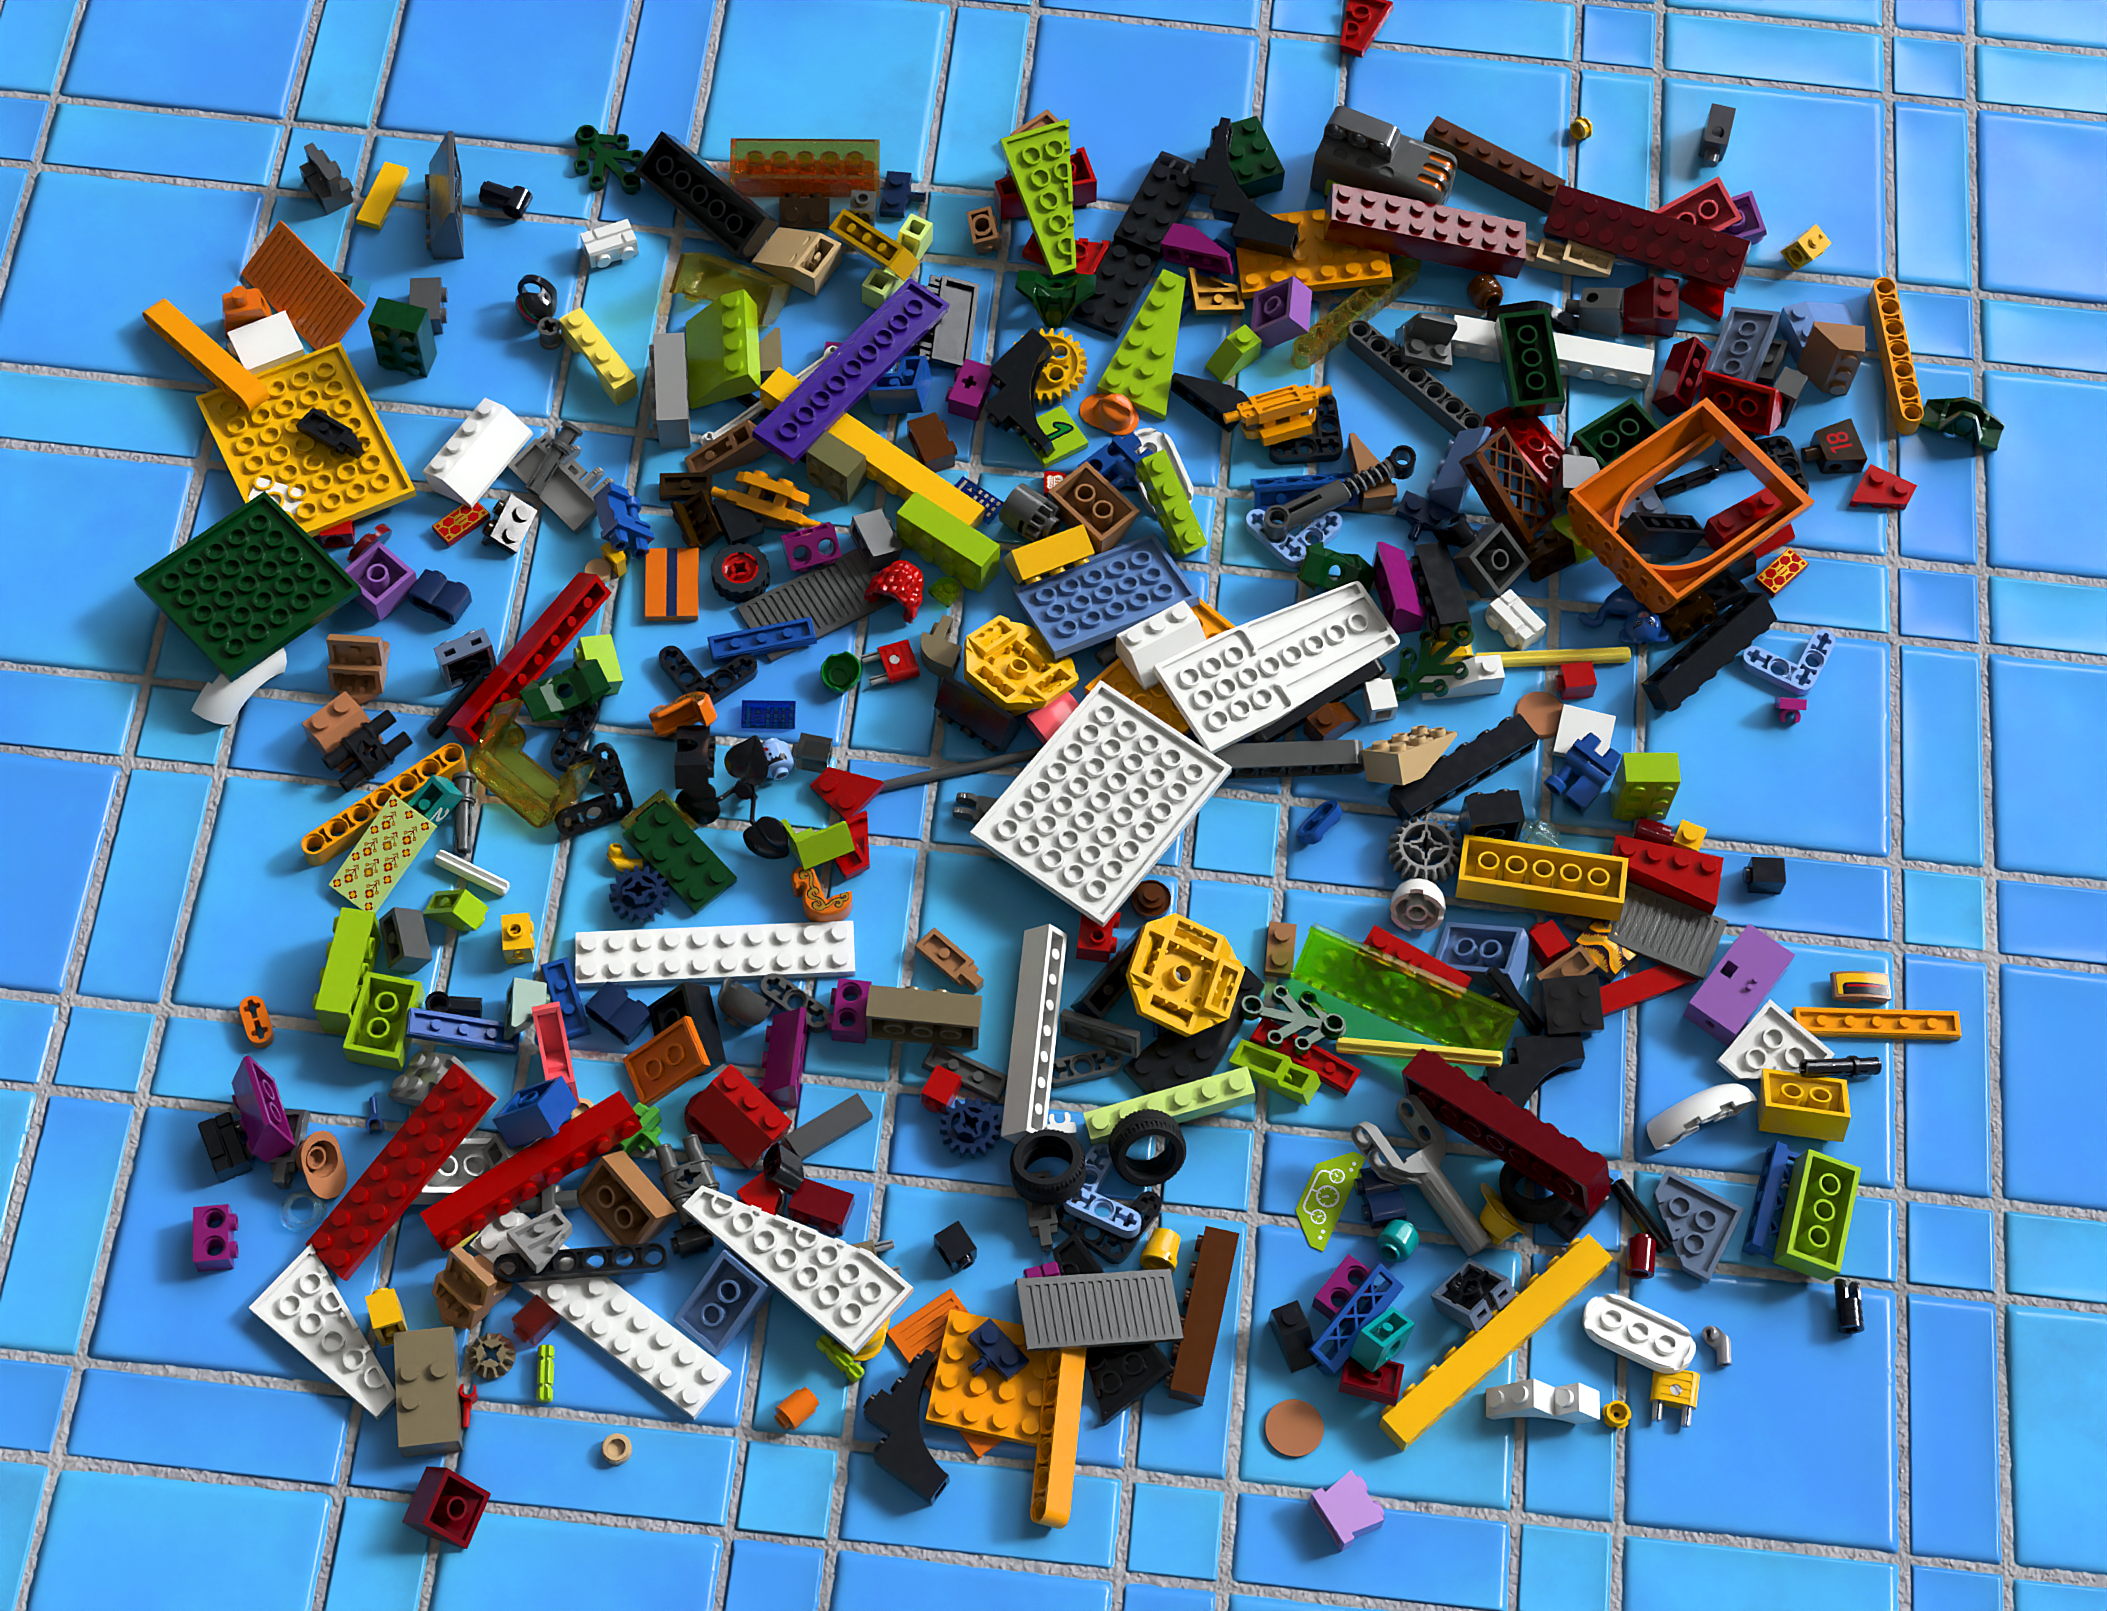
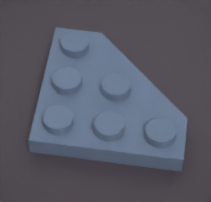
M1666 1169L1653 1195V1199L1669 1240L1672 1242V1248L1681 1270L1708 1284L1744 1208Z

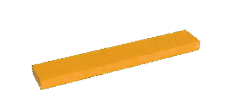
M1793 1007L1791 1010L1792 1018L1814 1037L1960 1040L1962 1037L1959 1011Z

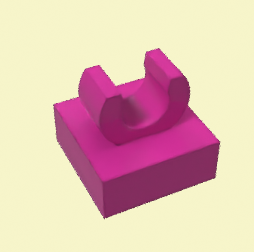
M1775 697L1774 707L1782 709L1778 715L1779 721L1785 722L1786 714L1792 712L1794 715L1793 722L1799 723L1801 714L1798 710H1806L1807 700Z

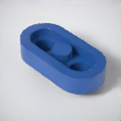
M1329 800L1322 803L1298 827L1296 833L1302 843H1318L1330 827L1339 822L1343 811L1337 801Z

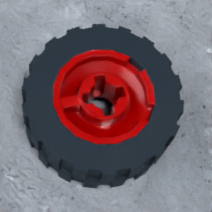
M736 543V545H728L725 549H721L718 555H715L713 558L714 562L711 565L712 582L715 591L717 590L721 597L726 598L729 602L740 603L747 602L766 592L765 589L769 586L770 579L769 562L766 560V555L759 548L747 543Z

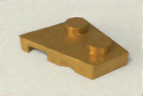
M1194 268L1188 269L1187 279L1194 315L1243 313L1245 308L1241 287L1232 283H1225L1214 276H1211L1209 279L1199 275Z

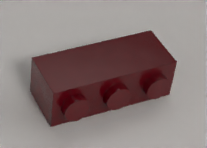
M1696 336L1673 344L1653 396L1652 403L1667 417L1685 412L1691 408L1702 379L1703 371L1712 351Z

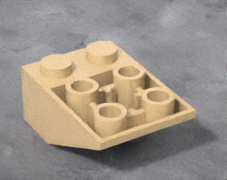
M778 227L753 259L752 264L816 296L842 262L841 243L819 232Z
M1418 725L1412 727L1408 733L1401 732L1391 735L1392 739L1372 742L1371 747L1362 750L1366 780L1406 785L1423 778L1457 737V732L1446 731L1445 727L1427 729L1426 725Z

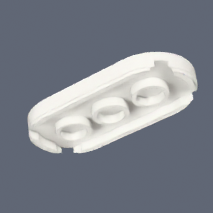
M1143 428L1133 432L1142 444L1135 451L1138 455L1147 448L1153 453L1165 449L1191 506L1193 486L1172 439L1164 432L1162 434L1153 428ZM1140 482L1136 488L1144 506L1151 513L1157 515L1154 507L1148 501L1143 483Z
M1605 1294L1604 1297L1599 1298L1598 1296L1594 1297L1587 1303L1584 1309L1582 1325L1586 1334L1595 1343L1654 1371L1665 1374L1681 1372L1692 1362L1696 1350L1695 1342L1690 1337L1691 1333L1689 1330L1675 1320L1617 1294Z

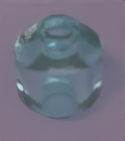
M1536 820L1533 823L1528 822L1519 837V841L1522 843L1555 848L1561 847V842L1558 841L1559 831L1542 820Z

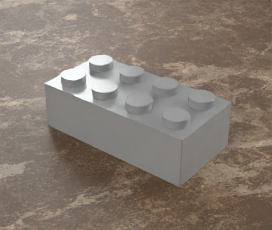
M684 333L653 334L654 344L649 345V358L651 360L650 381L652 388H650L654 439H659L660 449L691 447L685 335Z

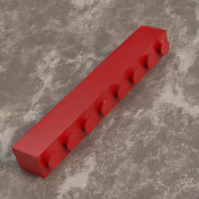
M578 572L446 724L461 743L480 747L521 699L519 692L533 679L537 681L611 595L610 590L597 574Z
M619 1090L560 1126V1131L555 1136L549 1139H539L427 1208L420 1215L444 1252L458 1245L473 1233L482 1230L497 1218L508 1214L526 1200L532 1199L547 1187L558 1183L576 1169L582 1168L597 1156L606 1153L626 1138L632 1137L643 1127L636 1112Z

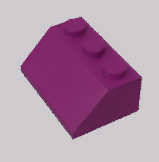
M1382 541L1377 542L1372 567L1376 570L1374 582L1384 616L1397 635L1421 631L1423 620H1426V610L1424 605L1419 603V586L1412 579V563L1406 559L1404 550Z
M803 1007L774 1015L772 1026L767 1025L765 1042H769L768 1052L763 1051L762 1068H766L765 1078L760 1077L758 1090L775 1106L798 1107L808 1033L806 1008Z
M249 1055L245 1056L231 1082L235 1093L232 1095V1099L242 1116L239 1118V1122L249 1139L246 1141L248 1150L253 1156L257 1155L267 1163L294 1149L296 1145L275 1079Z

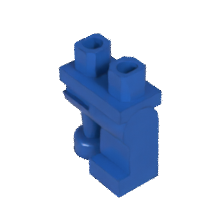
M1131 432L1123 438L1116 435L1112 442L1104 445L1079 464L1078 467L1087 461L1106 480L1115 473L1117 476L1110 483L1117 490H1120L1126 485L1130 487L1138 486L1140 480L1137 477L1134 465L1142 458L1154 453L1147 448L1138 455L1135 451L1142 444L1140 439Z
M609 482L593 497L601 529H603L600 532L601 538L609 541L612 549L616 551L631 550L632 557L640 560L649 553L648 544L655 539L654 533L650 531V525L639 518L638 513L641 511L640 499L636 496H629L628 489Z
M1592 732L1587 734L1582 740L1577 739L1574 742L1573 746L1566 753L1564 764L1557 775H1549L1544 781V785L1552 793L1561 796L1566 790L1565 782L1572 774L1576 775L1579 779L1565 794L1563 801L1582 816L1608 781L1614 776L1616 766L1621 758V754L1612 748H1609L1603 757L1599 755L1595 750L1600 745L1601 740Z

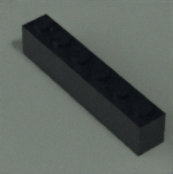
M1747 592L1641 683L1655 710L1671 712L1678 709L1682 705L1681 702L1688 696L1698 692L1699 687L1704 682L1714 678L1719 669L1731 663L1735 659L1734 656L1741 650L1748 648L1757 636L1769 630L1770 625L1777 620V617L1765 593Z
M1520 713L1512 718L1510 716L1506 717L1491 731L1486 729L1474 741L1470 743L1464 742L1459 745L1455 752L1449 756L1442 755L1423 778L1406 785L1394 784L1390 789L1387 803L1402 822L1406 819L1412 823L1413 817L1422 818L1535 750L1539 736Z

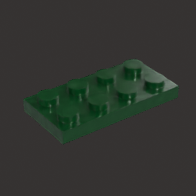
M665 800L660 802L622 835L626 842L654 871H659L660 878L666 879L670 889L695 915L737 881V877Z

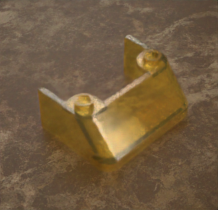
M690 252L680 254L669 292L673 294L683 293L685 294V299L699 302V299L714 301L721 295L744 289L757 305L758 326L767 328L768 325L775 323L790 296L793 284L710 253Z
M518 697L493 706L469 757L468 769L470 773L476 775V779L529 824L535 828H542L550 825L560 810L569 807L583 794L595 768L592 759L569 766L566 773L558 781L522 750L526 743V733L515 722L523 705L522 698Z

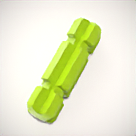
M828 1334L822 1335L817 1340L816 1347L823 1354L827 1353V1358L842 1373L846 1372V1377L850 1381L856 1383L863 1377L864 1369L858 1363L854 1364V1359L838 1344L835 1345L834 1340Z
M540 1345L538 1347V1388L536 1389V1398L540 1403H549L553 1400V1390L551 1388L554 1382V1363L552 1360L554 1359L555 1350L553 1345Z

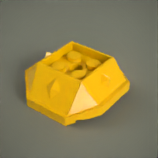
M999 615L966 636L964 642V679L982 692L986 699L993 701L1014 717L1032 709L1046 707L1077 685L1079 677L1075 672L1073 660L1067 655L1055 660L1037 631L1032 627L1022 623L1010 622L1009 618Z
M1174 913L1147 922L1142 926L1126 972V978L1138 1015L1178 1034L1189 1037L1229 1019L1245 968L1240 960H1237L1225 936ZM1176 971L1181 974L1182 981L1177 978Z

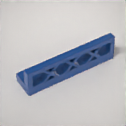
M1352 472L1250 479V487L1254 492V509L1266 512L1273 505L1282 506L1336 479H1340L1342 482L1345 481V478L1351 479L1354 474ZM1358 494L1351 495L1352 497L1349 498V502L1340 507L1357 506Z
M1377 1263L1309 1347L1308 1351L1319 1361L1316 1368L1323 1375L1337 1373L1350 1356L1360 1330L1383 1314L1404 1288L1381 1263ZM1380 1274L1386 1281L1374 1292V1279ZM1360 1297H1368L1369 1301L1357 1314V1300ZM1343 1318H1351V1323L1340 1336L1339 1323ZM1325 1340H1334L1333 1346L1324 1355L1319 1348Z

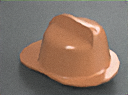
M322 1130L316 1131L309 1135L307 1139L302 1140L296 1153L298 1169L305 1175L308 1186L316 1196L323 1199L335 1198L342 1193L347 1181L346 1166L336 1137L332 1133Z

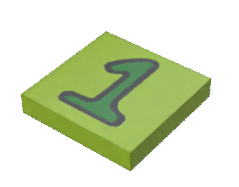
M1062 405L1037 417L1040 428L1050 438L1055 448V451L1049 457L1042 451L1037 453L1029 445L1028 442L1030 440L1025 435L1022 436L1044 469L1087 448L1089 444Z

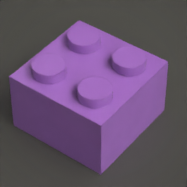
M1291 276L1254 293L1251 330L1262 340L1265 346L1270 349L1309 332L1312 290L1296 277Z
M380 541L344 569L361 587L362 593L354 599L379 621L383 620L409 597L408 592L417 581L415 571Z

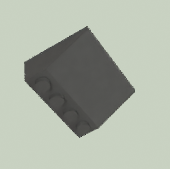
M448 131L429 163V174H425L426 189L430 191V194H425L426 209H430V214L426 215V228L430 230V235H426L427 250H432L434 260L464 258L462 174L453 131Z

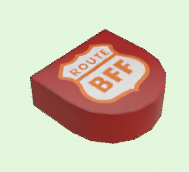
M1044 471V497L1048 498V491L1066 478L1067 475L1057 471Z

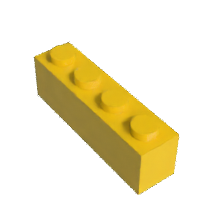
M844 208L829 227L845 244L904 282L920 263L903 245Z

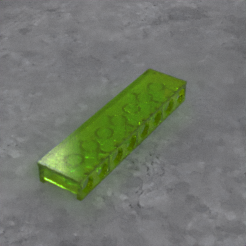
M1316 922L1310 926L1308 937L1295 969L1290 976L1448 1047L1493 1050L1503 1053L1519 1015V1011Z

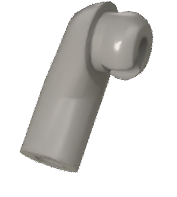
M1711 1325L1706 1326L1702 1330V1337L1716 1351L1717 1366H1731L1730 1338L1719 1328Z

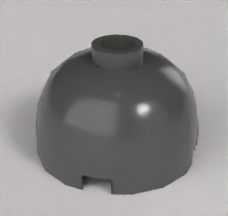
M726 977L718 994L719 1008L727 1016L724 1021L738 1029L741 1024L752 1027L765 1021L774 1008L775 1003L770 1000L767 1002L761 995L736 981L731 985L733 980Z

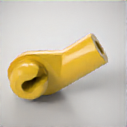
M618 843L609 845L607 858L616 870L624 872V869L627 868L630 872H634V867L638 865L639 870L643 871V859L628 858L622 851V845Z

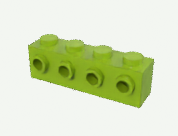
M1165 449L1142 458L1134 465L1136 474L1144 485L1149 503L1155 509L1158 523L1165 531L1171 551L1178 560L1201 550L1208 543Z

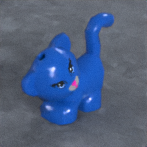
M1623 584L1605 599L1597 612L1596 618L1592 619L1584 612L1578 615L1579 621L1591 629L1603 626L1608 613L1627 616L1623 625L1624 628L1619 634L1620 642L1625 644L1634 642L1647 645L1651 643H1665L1668 640V633L1662 627L1659 616L1652 613L1643 603L1639 602L1634 597V594Z

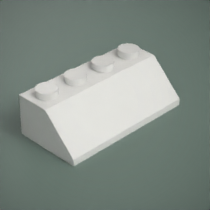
M484 398L426 466L423 473L432 491L472 508L532 437L533 432L505 406Z

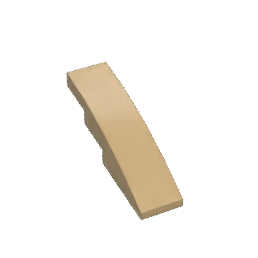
M1542 237L1540 243L1526 239V260L1523 265L1563 274L1609 278L1615 255L1568 240L1567 244L1563 245Z

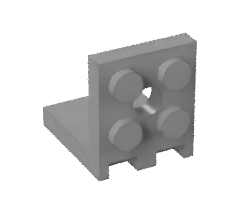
M420 1051L415 1054L409 1061V1067L403 1075L395 1079L392 1089L387 1095L394 1102L419 1106L454 1063L459 1065L496 1098V1101L465 1137L470 1138L499 1097L454 1055Z

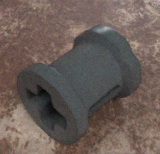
M551 317L541 319L537 325L538 333L540 334V345L546 350L559 348L562 344L559 321Z

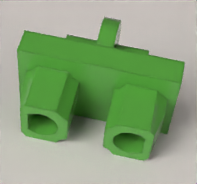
M638 1102L633 1107L643 1128L632 1137L618 1143L620 1151L623 1150L628 1156L637 1147L640 1151L644 1152L649 1146L655 1149L661 1145L657 1137L663 1132L658 1127L662 1119L659 1116L660 1110L654 1105L648 1108Z

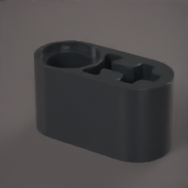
M779 1143L773 1144L763 1159L765 1180L788 1195H792L799 1189L804 1179L802 1159Z

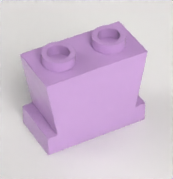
M1352 1469L1326 1492L1321 1487L1314 1491L1309 1499L1311 1506L1341 1552L1352 1545L1354 1538L1381 1528L1384 1522L1383 1517L1385 1516L1380 1504L1376 1500L1372 1501L1367 1494L1368 1487L1360 1475L1356 1476Z

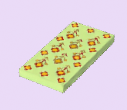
M392 794L331 880L329 886L360 909L372 911L376 914L437 826Z

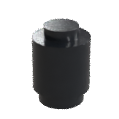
M700 1224L673 1231L674 1237L669 1238L673 1254H679L681 1259L707 1252L708 1248L714 1247L712 1234Z

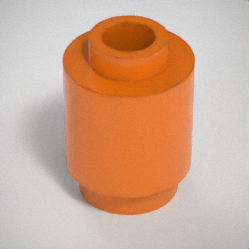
M808 1388L796 1389L775 1407L777 1414L774 1417L783 1429L790 1428L795 1430L816 1412L815 1408L819 1405V1402Z

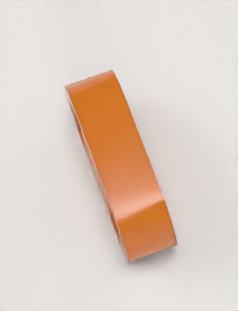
M248 996L241 1001L239 1006L246 1034L254 1047L266 1048L272 1044L275 1038L267 1008L260 997ZM255 1005L257 1008L258 1017L254 1019L250 1013V1006ZM260 1025L264 1032V1038L259 1039L257 1036L256 1027Z

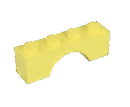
M581 307L559 319L562 338L575 354L580 352L589 361L601 382L603 390L616 406L638 394L636 376Z

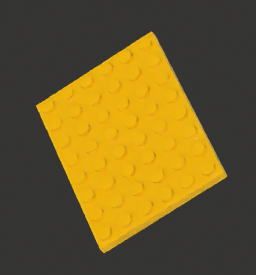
M341 342L254 374L253 376L269 392L270 399L250 413L244 411L219 388L195 397L244 503L246 504L250 501L249 495L254 486L260 491H267L274 486L275 482L288 485L287 492L289 498L293 501H302V503L298 505L295 515L292 516L290 512H285L311 538L319 535L321 531L346 521H355L417 496L415 488ZM314 407L351 428L358 441L363 444L362 447L365 453L359 459L348 455L347 452L343 455L336 453L298 431L296 424ZM259 477L272 481L267 487H259L257 485ZM294 487L306 491L299 497L291 495V490ZM275 491L267 493L269 496H279L281 502L278 505L281 508L283 507L285 500L281 493Z

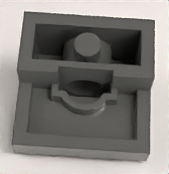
M313 142L304 146L308 162L299 166L302 180L324 212L329 215L353 203L351 192L354 191V188L347 177H342L337 162L335 160L331 162L322 149L318 150Z

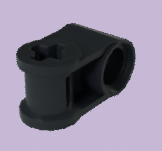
M1451 511L1432 528V532L1437 540L1440 542L1446 541L1447 546L1463 548L1473 543L1479 536V533L1473 530L1466 521L1467 516L1465 513Z

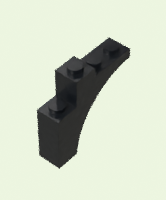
M1032 327L989 369L993 377L991 382L999 392L984 407L988 413L987 420L995 428L1000 426L1005 432L1012 428L1018 436L1022 437L1025 435L1030 440L1028 442L1029 445L1037 453L1042 451L1049 457L1055 451V448L1050 438L1043 432L1037 422L1035 391L1042 370L1055 353L1050 342Z
M1581 1032L1514 1038L1511 1048L1507 1049L1509 1064L1501 1065L1500 1067L1486 1066L1479 1080L1487 1084L1493 1092L1498 1095L1503 1094L1507 1096L1514 1105L1523 1109L1530 1097L1544 1083L1564 1072L1581 1069L1585 1060Z
M926 1349L922 1355L918 1353L912 1359L908 1366L911 1370L904 1378L899 1377L890 1390L892 1392L891 1395L881 1389L877 1395L873 1393L869 1396L863 1406L865 1409L863 1413L866 1421L888 1436L887 1439L883 1437L874 1448L875 1464L933 1505L949 1484L950 1479L949 1474L944 1472L931 1456L920 1430L919 1409L922 1392L931 1371L937 1364L936 1355Z

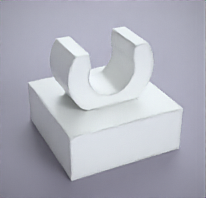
M1068 1112L1064 1114L1063 1123H1056L1054 1114L1049 1115L1046 1130L1064 1131V1133H1068L1076 1139L1075 1122H1070L1071 1117Z

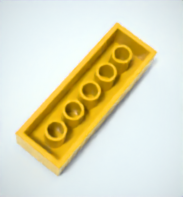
M1464 834L1455 897L1620 921L1625 898L1628 858Z

